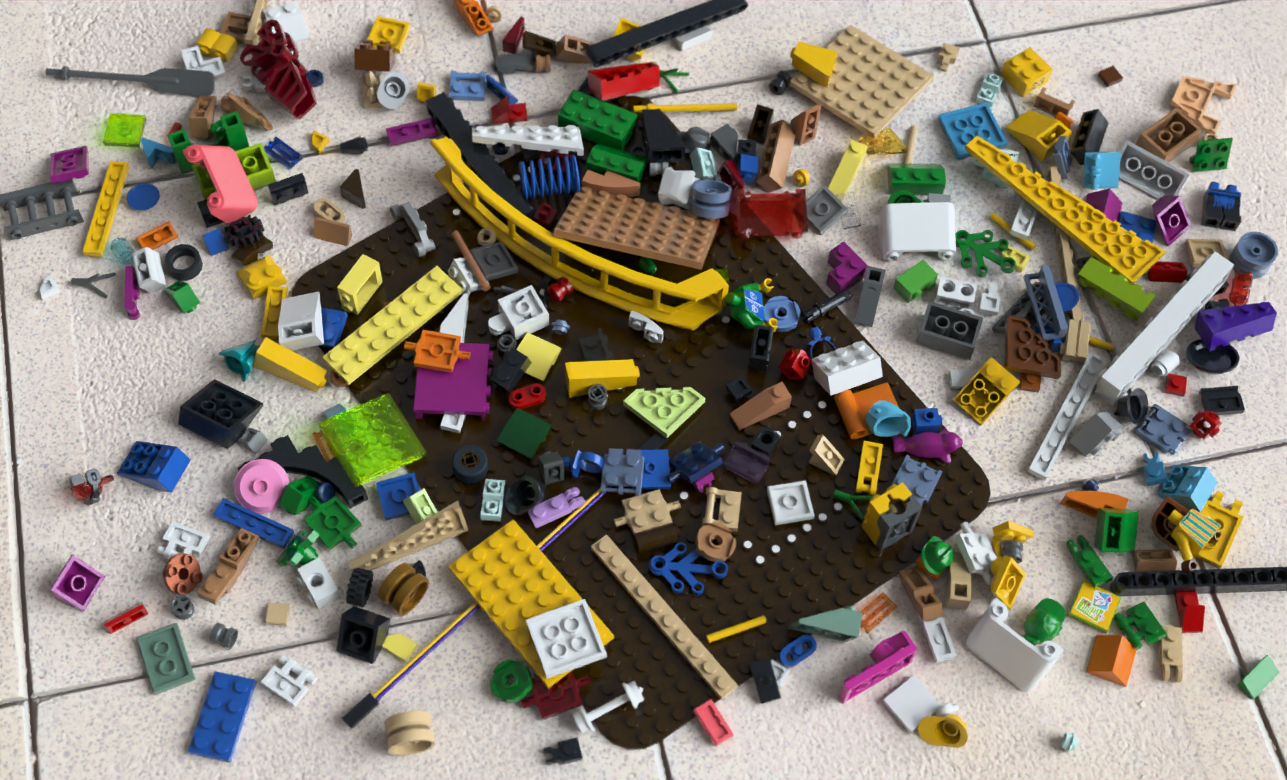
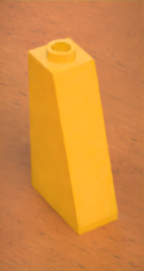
M265 337L256 352L253 367L311 391L317 392L319 387L323 388L328 380L326 377L328 370Z
M633 359L565 363V382L569 398L588 395L589 388L595 384L603 385L607 391L637 385V378L640 377L639 368L634 365Z

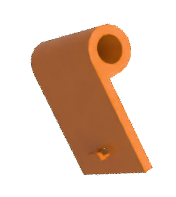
M888 382L854 394L851 390H845L834 396L851 439H858L873 434L866 422V415L873 406V403L886 400L898 407Z

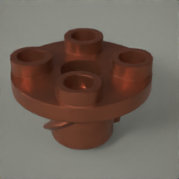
M180 553L172 556L163 569L164 583L168 590L174 594L185 595L192 592L203 579L200 565L191 554Z

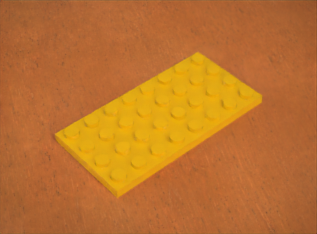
M512 520L448 567L547 688H550L572 670L547 679L526 620L583 599L520 526ZM588 606L603 646H605L614 639V635Z

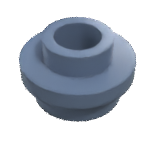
M555 320V322L551 323L552 332L562 335L567 334L570 326L564 320Z

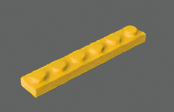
M109 162L82 251L85 256L103 257L128 174V162Z

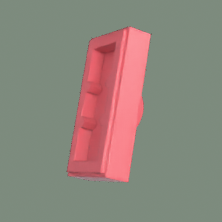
M712 699L693 710V713L715 747L734 736Z

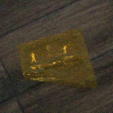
M890 127L882 130L874 139L870 136L859 139V143L868 146L867 155L907 153V147Z

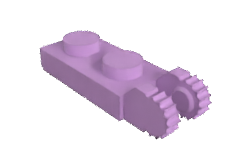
M578 487L568 489L564 494L557 495L528 510L527 512L535 528H539L583 506L585 503L583 497L574 498L580 493Z

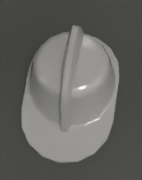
M398 71L386 74L377 90V99L382 106L388 109H396L402 105L410 88L407 77Z

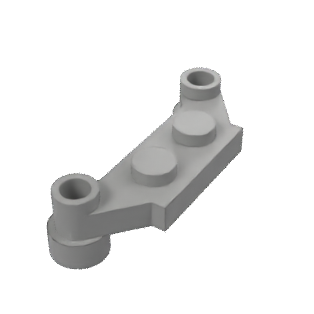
M409 202L390 206L393 219L397 220L404 217L419 242L413 243L417 257L424 256L427 252L435 250L433 240H429L427 236L426 224L420 220L416 208L413 209Z

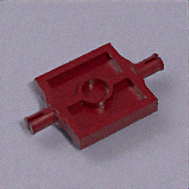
M571 671L550 688H547L538 676L532 678V697L521 700L522 706L525 709L536 705L543 720L583 705L579 695V687L591 684L590 678L587 675L576 679Z

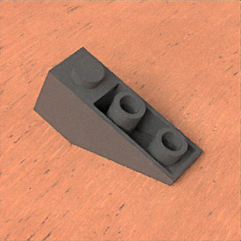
M867 266L855 316V324L868 327L873 326L886 270Z

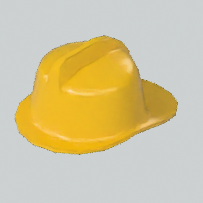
M955 714L927 716L920 721L918 726L921 738L932 745L959 748L964 746L968 740L967 723Z

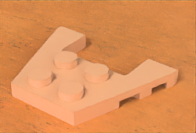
M1183 76L1170 105L1178 108L1207 133L1215 134L1221 121L1205 115L1206 107L1213 93L1230 99L1237 84L1230 83V85L1222 84L1221 81H1215V83L1205 82V79Z

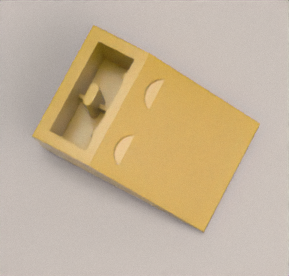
M1030 109L1005 127L1012 136L1042 162L1054 154V144L1057 143L1059 136H1066L1068 141L1072 132L1059 120Z
M990 357L956 395L953 401L982 425L1017 387L1020 381Z

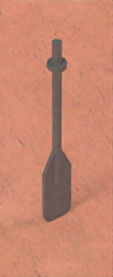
M63 66L62 69L46 68V75L62 76L63 80L77 77L144 82L163 93L210 96L214 93L215 77L210 71L162 68L146 75L70 70L68 66Z

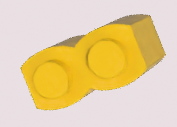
M206 28L195 43L196 46H199L201 55L214 58L220 57L223 62H228L238 48L235 38L210 28Z

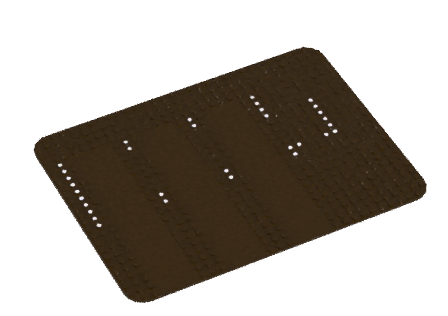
M620 96L607 103L633 112V106L652 104L653 102L638 96ZM635 113L637 114V128L623 151L630 152L631 147L634 145H643L646 148L642 128V113ZM664 114V116L667 118V120L672 125L674 130L676 132H680V130L673 124V122ZM583 137L581 138L584 156L577 155L575 151H568L567 154L577 156L580 187H582V179L587 172V159L592 148L598 144ZM521 151L498 164L499 167L504 168L507 178L513 180L516 190L522 192L518 164L520 161H523L532 193L530 161H525ZM685 153V161L668 162V167H671L674 171H693L690 158L691 153ZM548 155L544 157L543 164L545 165L547 164ZM552 156L551 165L554 166L555 157ZM537 158L532 161L534 164L538 187L541 192L539 168H537ZM559 158V160H560V166H561V164H562V159H563V158ZM649 162L640 181L639 196L628 198H641L646 202L660 203L658 192L663 176L650 177ZM543 169L547 187L549 190V173L548 170ZM553 171L554 180L558 190L557 171ZM562 173L564 184L567 190L566 173ZM463 183V185L470 192V187L466 183ZM570 186L568 195L561 189V194L558 196L553 189V194L549 197L544 189V196L541 199L538 197L535 189V198L532 200L528 195V199L525 202L532 206L534 210L532 216L535 215L540 205H544V203L558 211V215L550 228L540 225L554 234L555 227L576 193L572 191ZM448 192L417 209L420 220L426 224V233L429 240L432 239L435 244V250L427 252L424 256L417 257L413 243L419 241L403 217L310 269L296 282L292 290V297L319 291L322 308L346 312L341 305L337 289L338 285L362 254L378 261L383 282L358 315L353 312H346L348 316L339 341L340 343L382 310L384 302L393 301L434 267L438 266L450 277L448 270L453 260L464 258L452 236V232L458 231L468 249L471 250L482 247L478 242L477 236L483 228L457 204ZM478 196L479 201L494 216L508 226L504 216ZM731 196L729 200V214L726 217L720 218L719 226L702 270L650 258L653 264L657 266L656 272L650 274L640 267L639 261L641 256L572 240H564L594 255L636 272L676 284L711 268L718 272L729 285L728 293L735 291L737 287L745 284H762L765 279H772L771 283L767 284L769 287L773 286L771 291L764 293L762 290H759V292H762L763 307L769 299L776 296L788 297V300L797 303L800 309V318L796 328L786 332H773L767 371L748 368L754 330L745 329L741 323L731 316L729 303L722 308L720 313L703 322L696 330H688L652 320L664 331L661 344L648 341L644 338V331H638L629 326L630 312L574 289L570 294H565L564 299L560 302H556L549 293L547 294L548 308L546 310L549 313V326L531 333L562 348L554 365H551L545 380L542 381L524 373L513 389L514 391L536 383L543 385L546 389V399L544 402L522 409L552 425L544 442L540 443L533 459L497 441L505 425L516 410L509 404L510 394L494 384L492 380H488V385H491V396L487 397V402H490L489 414H486L485 421H482V415H466L460 434L441 429L440 425L444 414L424 413L423 419H415L414 400L418 367L414 366L416 352L405 350V342L417 343L421 338L423 330L440 332L442 322L462 297V294L443 308V313L433 316L350 385H347L410 473H415L418 484L422 489L426 490L437 510L440 511L458 501L469 531L459 534L457 537L468 552L512 520L520 526L537 546L575 511L572 510L571 513L539 528H535L528 512L521 515H513L508 511L504 501L505 493L512 484L526 475L532 476L542 484H545L539 467L538 456L545 452L558 451L561 458L570 456L574 459L576 451L579 450L580 452L597 454L604 459V455L609 454V448L623 449L624 455H626L627 449L638 450L658 431L623 405V401L636 389H644V391H654L656 388L682 390L683 387H691L705 397V403L668 437V441L658 450H668L670 460L699 441L710 448H713L720 442L725 446V450L718 453L722 458L723 464L710 471L714 476V480L711 481L712 487L719 490L742 492L738 529L737 532L731 531L730 533L733 539L735 537L736 548L732 555L725 560L728 572L724 578L717 579L712 574L691 573L698 582L704 585L703 593L697 596L692 593V587L677 571H670L677 580H681L684 584L683 591L676 594L672 591L671 584L662 575H655L649 569V561L652 557L657 555L665 556L679 542L687 546L686 554L676 556L671 562L678 563L695 550V538L702 527V519L705 518L706 488L708 486H702L703 492L701 493L694 485L683 478H678L672 482L670 489H660L663 499L667 503L679 500L681 508L670 511L674 526H678L680 531L678 542L638 553L632 529L628 524L616 527L614 519L625 516L622 500L638 495L636 493H623L622 495L618 494V492H607L542 551L580 597L586 600L587 605L614 635V639L604 646L607 654L606 658L572 670L573 676L576 679L588 675L591 684L579 687V695L586 713L626 693L622 685L624 682L628 684L635 681L638 687L643 688L641 694L644 701L637 705L638 708L635 709L631 700L592 720L605 738L612 744L627 750L646 749L660 743L696 717L693 713L695 708L712 699L714 704L721 699L591 550V546L605 535L614 542L739 687L753 677L750 667L751 662L769 657L771 660L776 661L779 659L780 651L802 635H813L788 629L789 624L802 618L841 609L844 606H854L898 575L899 571L915 563V560L921 556L922 548L930 538L937 536L944 542L962 529L960 527L961 523L968 522L970 524L977 519L986 509L991 494L989 480L984 471L962 446L949 454L951 458L950 463H944L936 457H917L907 452L895 453L893 436L880 437L870 434L858 439H851L834 400L836 394L830 396L816 381L812 362L803 379L789 380L778 368L784 358V354L788 350L802 349L809 357L810 347L807 348L804 345L812 341V338L809 336V329L818 327L822 333L820 335L821 338L831 337L830 342L834 344L836 349L844 348L855 342L864 341L880 357L883 377L848 390H851L854 394L888 382L899 409L904 411L911 420V427L907 436L904 437L902 434L894 436L903 439L913 436L911 417L914 409L927 408L838 307L826 312L825 316L817 317L807 324L802 321L806 317L801 318V313L813 308L814 304L829 299V297L739 196L737 199ZM674 204L664 205V206H668V207L676 206V207H679V208L682 209V210L688 211L687 209L682 208V207L677 206V205H674ZM521 228L516 230V233L526 241L551 256L550 246ZM486 236L484 240H489L490 236ZM507 247L506 249L518 267V272L489 280L491 288L488 291H471L468 297L469 306L464 343L489 344L490 351H493V363H489V368H492V371L496 366L499 367L505 354L498 349V339L505 334L513 337L510 330L497 336L493 335L489 330V319L500 314L496 312L498 309V299L512 294L495 291L494 287L506 286L513 289H523L532 285L543 303L544 277L548 276L514 254ZM559 251L560 262L593 279L601 281L600 270L585 265ZM608 274V285L653 301L652 289ZM550 277L551 283L549 284V286L551 284H556L557 280ZM661 292V304L677 307L691 301ZM778 311L777 315L780 317H784V315L786 314H783L781 311ZM555 320H564L570 328L567 330V334H556L552 332L551 323L555 322ZM524 337L516 340L515 349L518 348ZM818 341L812 348V357L816 358L833 350L827 342ZM318 346L324 355L332 350V348ZM633 359L634 365L639 368L640 377L637 378V385L608 390L607 404L601 410H594L589 406L588 395L569 398L565 382V363ZM743 376L753 391L752 394L736 402L726 390V384ZM783 382L792 396L790 408L738 430L730 413L765 389ZM943 424L942 427H939L937 433L941 432L942 430H947ZM762 426L771 428L780 435L778 445L768 461L750 453L751 445ZM817 435H824L845 459L836 475L818 468L809 462L813 455L809 450ZM762 441L764 444H770L768 441ZM864 441L883 444L875 495L879 494L881 496L886 493V490L892 485L906 455H909L911 459L921 464L923 462L926 463V466L934 470L943 471L927 505L922 504V510L913 531L882 551L877 548L861 527L865 519H861L848 502L833 497L835 490L853 496H872L867 492H855ZM465 445L478 446L487 455V474L477 483H463L456 478L453 472V455L459 448ZM583 460L589 464L597 465L594 462ZM669 465L670 474H671V473L675 472V470L672 469V468L670 467V465ZM564 468V480L546 485L542 502L562 493L564 494L566 490L578 487L580 491L579 495L574 498L583 497L586 501L601 488L603 468L599 473H590L580 469L578 477L575 479L572 477L571 469ZM485 479L505 480L501 521L481 520L480 518ZM864 480L863 484L870 485L871 481ZM806 481L815 515L814 519L775 525L767 486ZM643 489L641 490V495L659 489ZM715 498L714 520L719 518L720 498ZM853 500L865 516L870 502L868 500ZM717 539L711 541L716 546L720 545L717 543ZM678 547L677 550L681 552L684 551V548ZM703 557L697 558L691 564L712 566L714 562ZM661 564L655 565L656 568L663 567ZM721 569L716 570L718 574L723 573ZM679 584L674 585V588L680 589L681 586ZM696 586L694 589L700 591L701 587ZM763 615L766 618L767 623L710 643L707 641L706 635Z

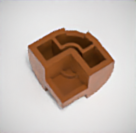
M1166 496L1152 517L1151 527L1154 535L1160 541L1177 552L1179 547L1171 536V533L1177 526L1167 518L1174 510L1184 517L1190 510L1173 498Z

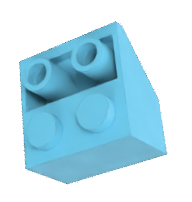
M1174 465L1167 476L1168 482L1163 483L1157 495L1162 499L1169 496L1188 510L1194 509L1201 512L1217 482L1208 467Z

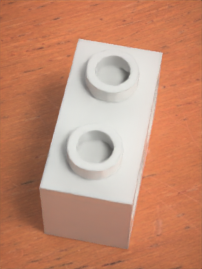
M940 277L934 303L957 310L964 307L972 309L977 284L969 281L955 280L950 277Z

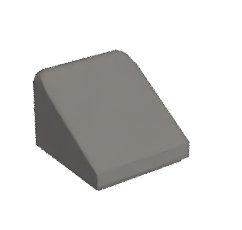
M249 427L237 440V443L252 453L257 454L268 439L261 431Z

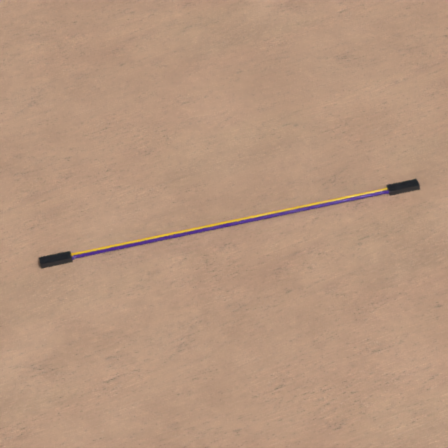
M657 432L638 450H658L668 441V438ZM601 488L537 545L541 552L604 495V493H601ZM475 601L374 694L369 693L342 717V720L353 729L379 705V700L480 608Z

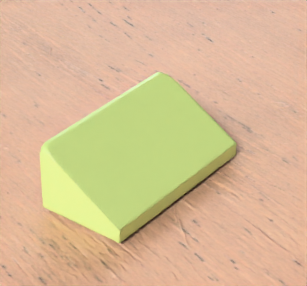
M425 489L403 500L415 524L437 513Z

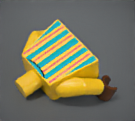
M1191 509L1185 517L1174 510L1167 518L1177 526L1171 533V536L1175 539L1180 549L1182 559L1185 560L1181 564L1182 571L1185 573L1192 572V569H1196L1198 564L1195 560L1191 559L1195 558L1207 543L1218 542L1217 538L1221 536V532L1218 529L1221 525L1212 520L1209 514L1201 513L1194 509Z

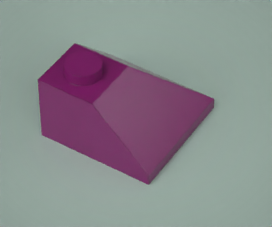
M1163 195L1152 205L1155 220L1166 246H1170L1192 227L1180 196Z

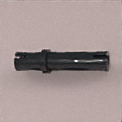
M844 289L829 299L814 304L813 308L801 313V318L806 317L802 321L807 324L817 317L825 316L826 312L850 300L852 296H846L850 291Z

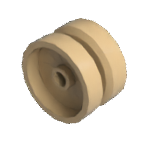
M427 711L401 712L390 716L384 721L386 734L390 736L387 739L388 751L392 755L417 754L427 751L435 745L434 733L429 730L432 727L431 714Z

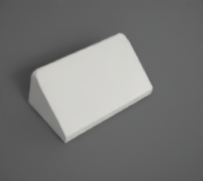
M705 26L678 36L674 40L683 51L712 39V30Z

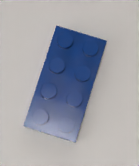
M214 672L188 749L189 754L231 763L257 683L255 679Z

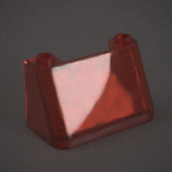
M735 189L732 192L731 199L729 200L730 215L735 235L739 236V239H749L750 236H792L793 239H798L808 233L805 189H796V193L785 191L783 193L750 194V191L744 193V189Z

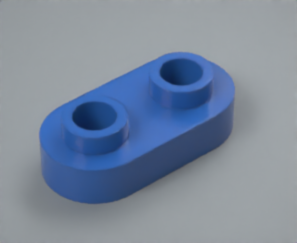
M810 635L800 636L780 651L779 662L786 668L796 666L815 652L817 648L816 640ZM803 643L808 645L807 650L802 648ZM790 655L792 661H788L785 656Z

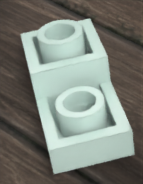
M987 72L975 102L979 104L988 103L989 107L992 108L1003 77Z
M485 479L480 514L481 520L501 521L505 480Z

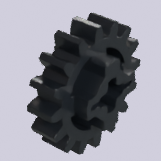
M248 215L224 227L225 231L223 234L227 244H230L231 247L236 245L239 248L243 245L245 248L247 244L253 245V241H259V237L263 236L265 229L261 219H258L257 216L252 218L251 215Z

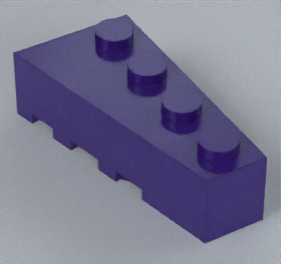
M1270 302L1198 311L1194 329L1207 349L1212 351L1215 350L1216 346L1221 345L1224 347L1229 345L1231 341L1237 340L1239 342L1244 340L1246 336L1254 337L1272 331L1277 312Z

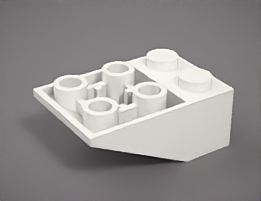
M319 291L282 299L278 333L279 343L285 348L294 351L324 344Z

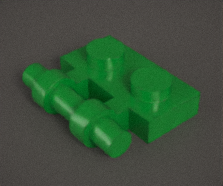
M1144 601L1126 610L1128 618H1124L1121 613L1114 615L1117 627L1123 630L1127 636L1126 639L1136 650L1142 648L1143 645L1140 641L1143 639L1149 646L1166 637L1165 630ZM1134 625L1138 632H1133L1130 626Z

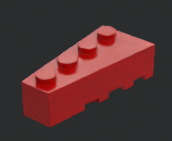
M654 62L588 70L589 92L600 100L643 90H652L660 86L659 65Z

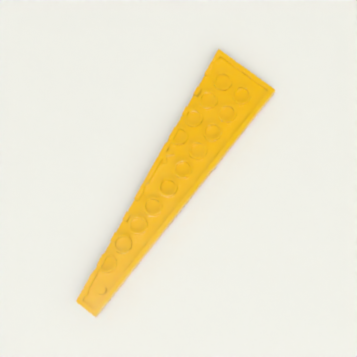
M976 136L965 146L964 150L1101 263L1110 267L1115 274L1118 273L1125 276L1128 283L1134 284L1165 255L1166 251L1148 240L1143 241L1136 236L1137 233L1132 230L1127 231L1120 226L1119 222L1109 220L1104 213L1093 208L1052 181L1049 183L1041 178V174L1033 173L1026 169V165L1013 161L1010 155L1000 151L981 137Z

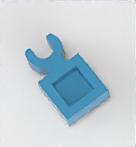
M1154 451L1155 456L1152 459H1149L1146 453L1143 455L1146 464H1148L1143 466L1148 486L1168 482L1164 464L1162 461L1159 462L1160 456L1157 451Z

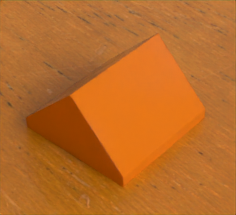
M1096 635L1086 673L1126 687L1136 649L1123 635Z

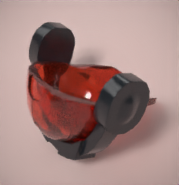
M87 470L85 479L81 474L71 476L70 489L77 499L83 501L86 505H92L100 501L103 485L114 481L113 475H108L101 478L98 470Z

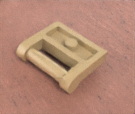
M707 487L705 518L702 519V526L716 522L727 526L731 531L737 532L742 492ZM715 498L721 499L718 520L713 519Z

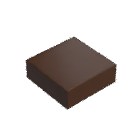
M1114 66L1099 71L1098 74L1107 87L1123 80L1122 75Z

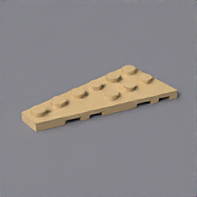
M458 501L420 523L409 527L406 531L366 554L355 558L349 563L352 572H354L356 567L372 571L469 531Z

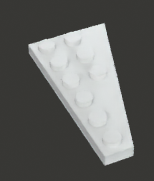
M555 125L548 127L513 126L512 128H504L503 126L486 128L478 126L472 128V142L494 145L502 142L508 147L518 144L524 149L548 152L557 149L564 154H568V151H575L577 155L584 156L580 128L574 125L566 127Z

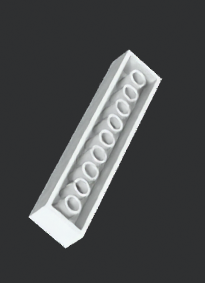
M1216 251L1211 257L1207 256L1202 261L1200 269L1196 268L1191 273L1189 281L1185 280L1181 284L1179 292H1174L1168 299L1169 303L1159 308L1156 313L1158 315L1155 318L1151 317L1145 324L1146 328L1143 331L1140 329L1136 333L1132 344L1128 342L1125 345L1121 356L1116 355L1110 363V368H1104L1099 375V380L1095 384L1097 386L1095 394L1113 407L1118 402V399L1129 390L1153 361L1225 283L1234 266L1232 262Z

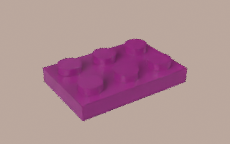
M87 145L50 153L49 177L52 183H63L68 179H81L89 175V151Z

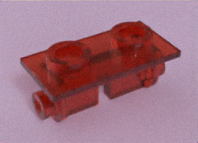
M1236 270L1232 280V289L1229 293V300L1234 306L1244 305L1248 302L1250 295L1249 287L1252 286L1254 279L1251 272L1241 274Z

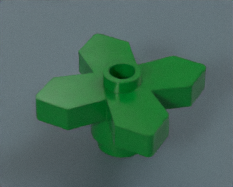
M310 529L307 532L305 530L298 531L288 544V548L281 553L276 562L280 566L286 567L288 564L290 566H296L298 563L305 565L317 559L316 549L311 545L320 534L315 529Z

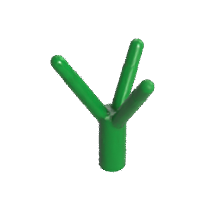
M678 68L666 71L659 69V77H662L676 93L678 92L677 88L667 76L690 75L689 72H677Z
M835 490L833 497L848 502L861 519H864V515L853 500L870 501L874 497L853 496Z

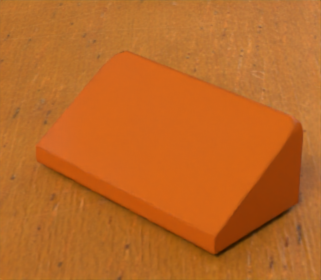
M170 221L136 237V241L141 249L148 247L155 250L178 238V235Z

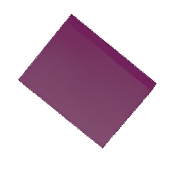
M1110 188L1087 194L1086 203L1104 213L1109 220L1119 222L1123 203Z
M71 555L51 586L50 592L57 601L84 612L106 576L75 555Z

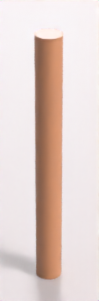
M458 231L452 232L455 242L484 291H488L491 287Z

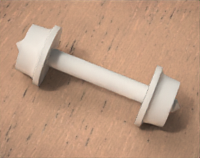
M635 681L628 684L624 682L622 685L626 693L595 710L586 713L581 705L580 709L573 713L575 719L574 726L579 727L582 733L589 730L593 732L595 729L591 722L592 720L631 700L634 708H638L637 705L644 701L641 694L643 688L638 687Z

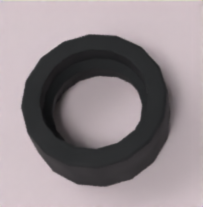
M189 244L174 246L165 255V265L168 273L176 280H191L198 276L202 270L203 263L199 251ZM182 256H191L195 260L186 269H176L173 267L174 261Z

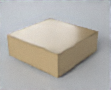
M268 603L265 623L267 625L287 626L290 605Z

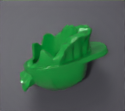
M1046 598L1041 600L1034 610L1026 616L1024 623L1025 635L1023 636L1025 640L1032 643V645H1037L1045 641H1052L1056 636L1060 635L1061 625L1066 617L1064 607L1053 599Z

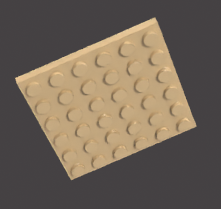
M850 24L826 47V49L838 51L836 64L828 87L821 86L801 71L790 81L789 86L874 139L933 80L934 75Z

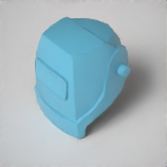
M881 400L873 403V406L866 415L868 428L876 436L887 437L902 434L905 437L909 433L911 427L910 417L891 402Z

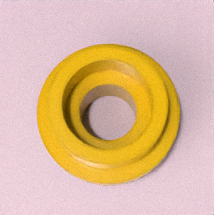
M798 169L793 174L795 183L801 187L806 186L810 181V175L805 169Z

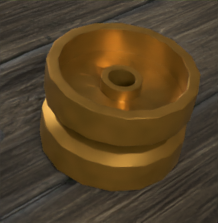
M404 562L393 569L386 577L377 596L386 605H391L392 610L398 615L404 616L412 611L422 600L430 583L425 576L419 573L416 574L415 569Z

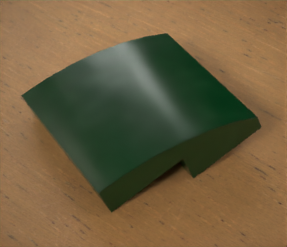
M517 408L497 441L533 459L540 443L544 442L552 425Z

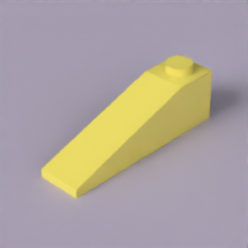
M851 140L828 187L841 202H843L867 153L868 146Z

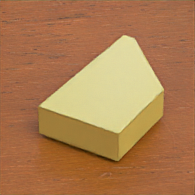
M1009 245L1006 251H1000L1002 259L1011 257L1015 260V270L1019 272L1023 271L1030 259L1029 255Z
M398 633L387 636L382 648L402 661L407 662L418 647V644L403 634Z

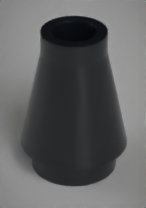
M358 136L340 143V149L342 153L363 154L365 151H368V145L365 137Z

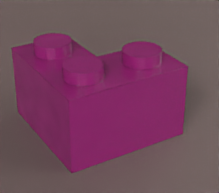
M844 241L830 250L827 263L833 270L828 273L826 285L835 294H838L844 289H850L865 277L868 265Z

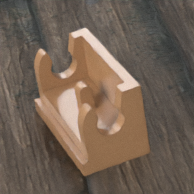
M1042 87L1034 107L1053 116H1056L1058 112L1068 116L1075 100H1071L1067 104L1045 94L1046 88Z

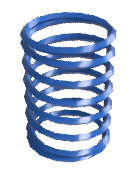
M573 154L570 156L571 172L568 156H564L567 190L558 156L556 157L558 190L549 157L547 158L549 190L542 160H538L541 192L538 187L533 161L530 160L532 193L525 163L520 161L518 164L519 176L525 200L527 201L528 195L532 200L535 198V189L538 197L541 199L544 196V189L549 197L552 196L553 189L558 196L561 194V189L568 195L570 186L574 193L579 192L580 179L575 156Z

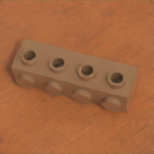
M784 120L772 123L769 126L756 182L769 193L782 189L784 186L796 131Z

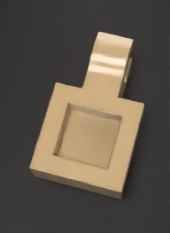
M943 43L938 57L939 60H942L940 70L947 71L949 63L955 64L960 47Z

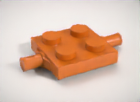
M428 330L422 331L421 338L417 343L406 341L404 345L405 350L416 352L415 367L450 373L453 372L458 358L469 360L471 354L470 352L459 351L461 336Z

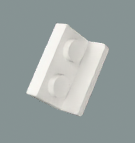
M465 257L454 259L448 273L453 281L463 289L462 295L468 294L469 297L471 291L483 290Z

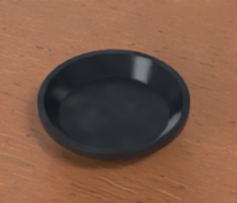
M1202 339L1190 343L1186 350L1188 361L1196 369L1207 374L1217 375L1232 371L1238 366L1240 359L1237 350L1230 344L1224 347L1219 345L1215 347V350L1209 351Z

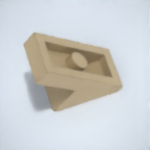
M817 435L809 450L813 454L809 462L818 468L836 475L845 459L824 435Z

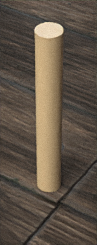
M916 126L910 127L904 160L906 164H911L917 133Z

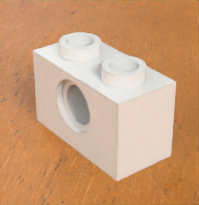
M320 557L297 569L300 575L297 579L301 587H306L309 591L306 596L311 605L315 603L317 608L320 609L340 598L338 589ZM315 582H322L320 586L313 587Z

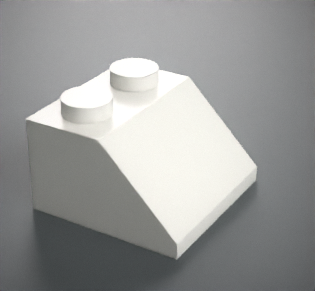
M297 1L263 10L266 22L270 19L277 20L284 32L289 33L295 43L310 39Z

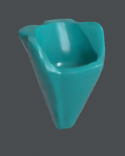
M256 340L219 352L220 356H224L228 369L241 375L242 382L247 380L256 352L260 345H255Z

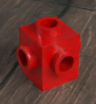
M802 349L788 350L784 354V358L778 368L789 380L803 379L812 360Z
M1207 410L1202 413L1199 411L1192 418L1193 422L1189 427L1193 429L1192 431L1197 437L1206 439L1215 437L1219 433V426L1222 423L1219 421L1220 418L1216 413ZM1206 421L1211 425L1210 427L1206 426Z

